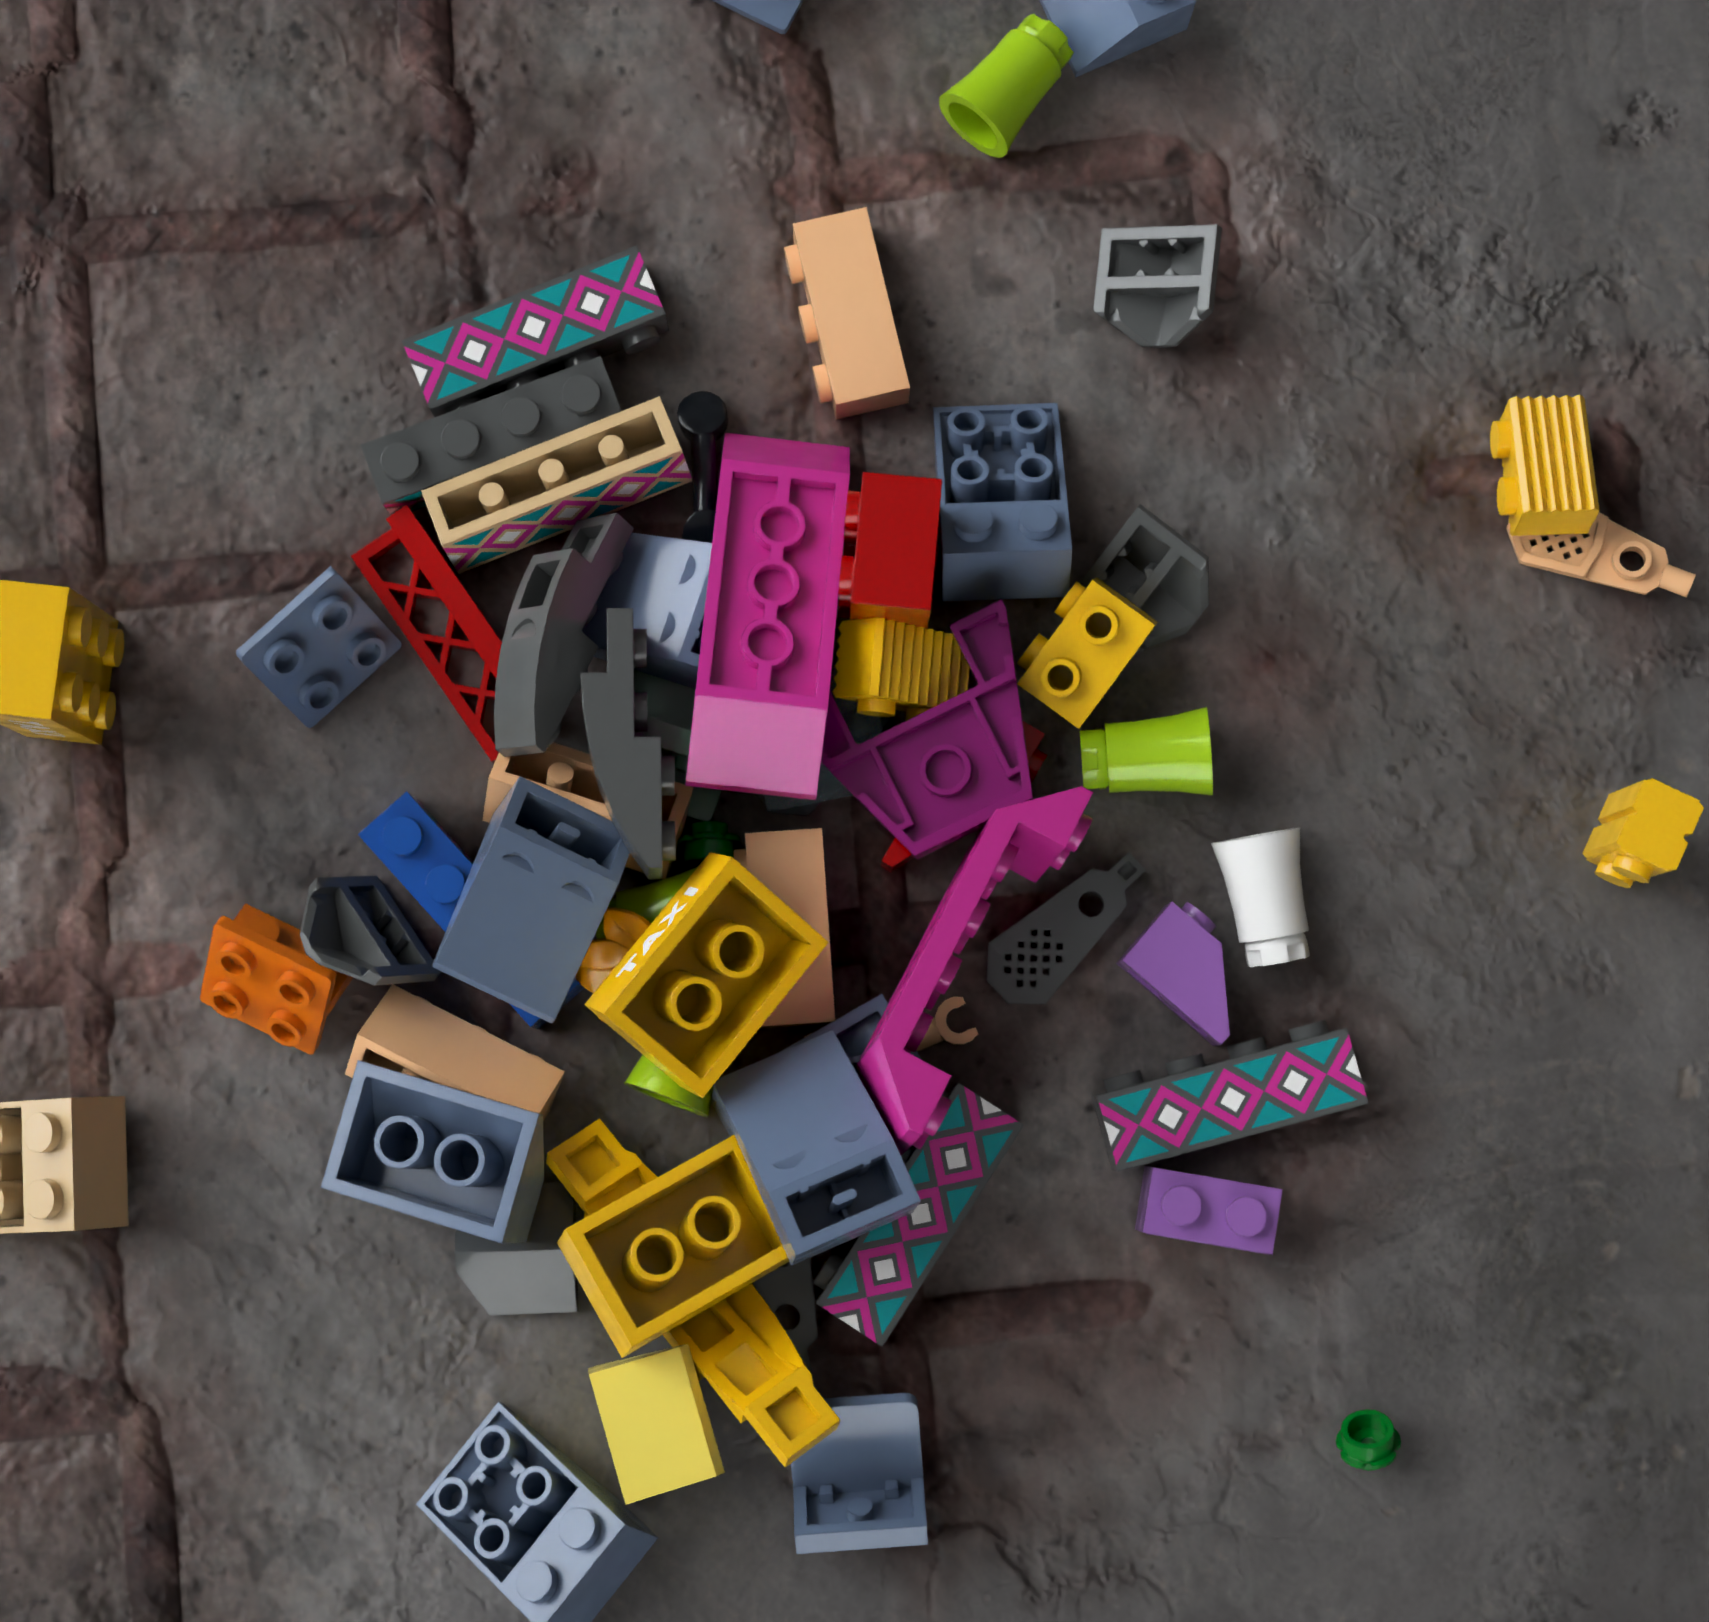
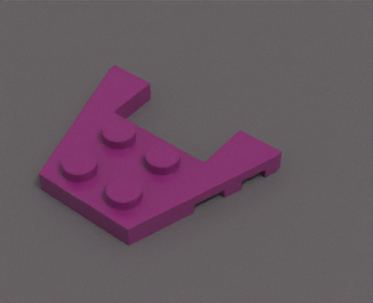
M1002 599L949 625L978 683L977 686L860 744H856L831 691H829L821 764L917 860L983 828L996 809L1033 800L1008 615Z

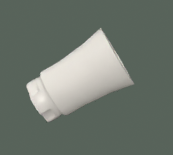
M1300 827L1211 843L1226 883L1239 943H1245V957L1248 967L1274 965L1309 957V947L1306 936L1303 933L1309 931L1304 905L1300 868Z

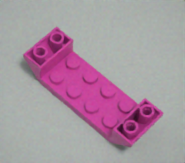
M725 433L685 786L816 800L829 702L846 504L850 480V447Z
M1080 786L996 809L968 847L856 1065L860 1080L893 1137L901 1156L911 1146L921 1149L928 1136L933 1137L936 1134L952 1100L942 1096L951 1075L910 1054L911 1051L915 1053L933 1020V1016L923 1012L924 1008L931 1011L940 994L944 995L962 963V959L954 956L952 953L954 952L959 955L969 937H974L991 903L985 900L989 898L997 882L1001 883L1009 869L1034 883L1041 878L1050 866L1058 871L1061 869L1070 852L1074 853L1078 849L1093 818L1083 813L1093 794L1092 791Z

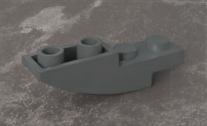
M618 513L577 520L561 550L532 556L519 584L508 616L500 649L495 683V750L504 757L545 753L546 749L556 740L561 731V720L573 696L581 689V673L588 672L587 668L599 647L582 632V629L594 617L597 611V600L609 576L620 566L624 556L622 551L634 529Z
M607 608V672L581 673L582 706L589 755L601 796L611 820L629 853L648 879H662V861H676L675 821H662V796H675L674 756H661V737H635V732H648L647 692H634V668H647V629H633V608Z

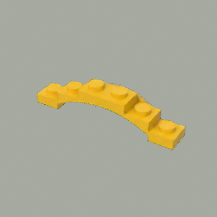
M600 1118L547 1152L546 1164L582 1208L584 1218L657 1178L635 1153L622 1147ZM753 1284L748 1285L663 1334L672 1347L684 1344L689 1345L698 1380L706 1378L741 1424L746 1420L749 1421L784 1467H787L838 1429L839 1417L813 1386L810 1370L799 1355L785 1329Z

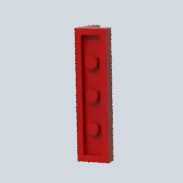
M405 505L386 518L391 526L390 530L351 555V558L494 764L499 752L495 750V743L482 724L487 699L495 700V691L489 690L492 674L495 678L497 676L502 642L415 515ZM402 542L414 559L409 586L383 581L371 562ZM422 573L434 590L419 587ZM391 592L407 595L404 610ZM417 597L438 600L445 604L449 610V616L444 637L417 631L412 623ZM457 623L469 641L454 639ZM426 643L442 646L440 662ZM452 648L478 652L485 663L480 688L454 684L447 672ZM461 694L478 697L475 713Z

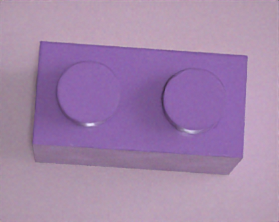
M1145 1166L1135 1230L1161 1237L1273 1255L1283 1189Z

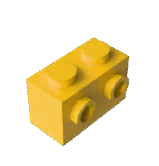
M1097 577L1090 582L1087 588L1079 582L1072 586L1054 612L1063 618L1061 624L1049 640L1039 633L1017 662L1019 666L1026 670L1017 684L1078 729L1085 723L1158 623L1157 620Z

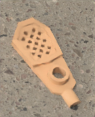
M1600 512L1586 538L1583 537V534H1559L1556 537L1555 535L1512 536L1510 534V523H1508L1506 528L1519 564L1642 595H1647L1659 587L1687 598L1696 574L1668 564L1664 547L1609 520L1608 516ZM1546 536L1548 540L1543 542L1542 538ZM1575 538L1576 542L1572 543L1570 539ZM1535 541L1536 545L1531 546L1530 543ZM1561 543L1564 544V547L1560 548L1559 544ZM1552 548L1553 551L1548 553L1547 549ZM1580 549L1581 553L1577 554L1576 550ZM1625 552H1636L1642 557L1644 566L1639 570L1629 571L1621 565L1620 556ZM1568 554L1570 558L1565 559L1564 555Z

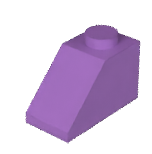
M1172 901L1162 908L1116 964L1212 1046L1222 1045L1229 1037L1230 1029L1222 943L1210 934L1216 925L1192 904L1186 902L1180 908Z

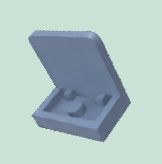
M910 1393L824 1398L840 1419L838 1429L791 1463L796 1554L928 1545L917 1398Z

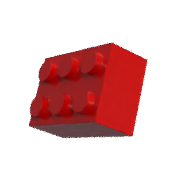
M863 472L861 491L848 490L844 528L845 547L844 555H842L838 592V617L850 618V620L879 617L927 629L931 612L942 479Z

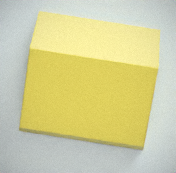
M688 1344L588 1368L625 1505L725 1473Z

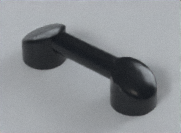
M707 391L694 392L685 397L678 406L677 417L681 432L691 441L694 514L687 519L683 527L682 539L712 543L718 495L716 441L723 436L727 429L728 413L724 401L719 396Z

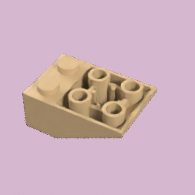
M125 1096L0 1102V1234L80 1231L129 1226Z

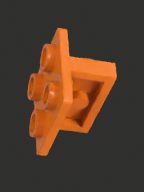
M245 903L234 920L221 916L213 926L200 1000L224 1017L242 1021L270 1035L272 1039L284 1046L295 1047L312 1055L320 1045L327 1016L353 977L321 966L305 953L300 937V929Z

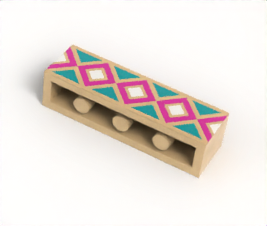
M659 396L424 489L421 492L441 546L458 574L571 530L577 520L611 514L692 481V477Z

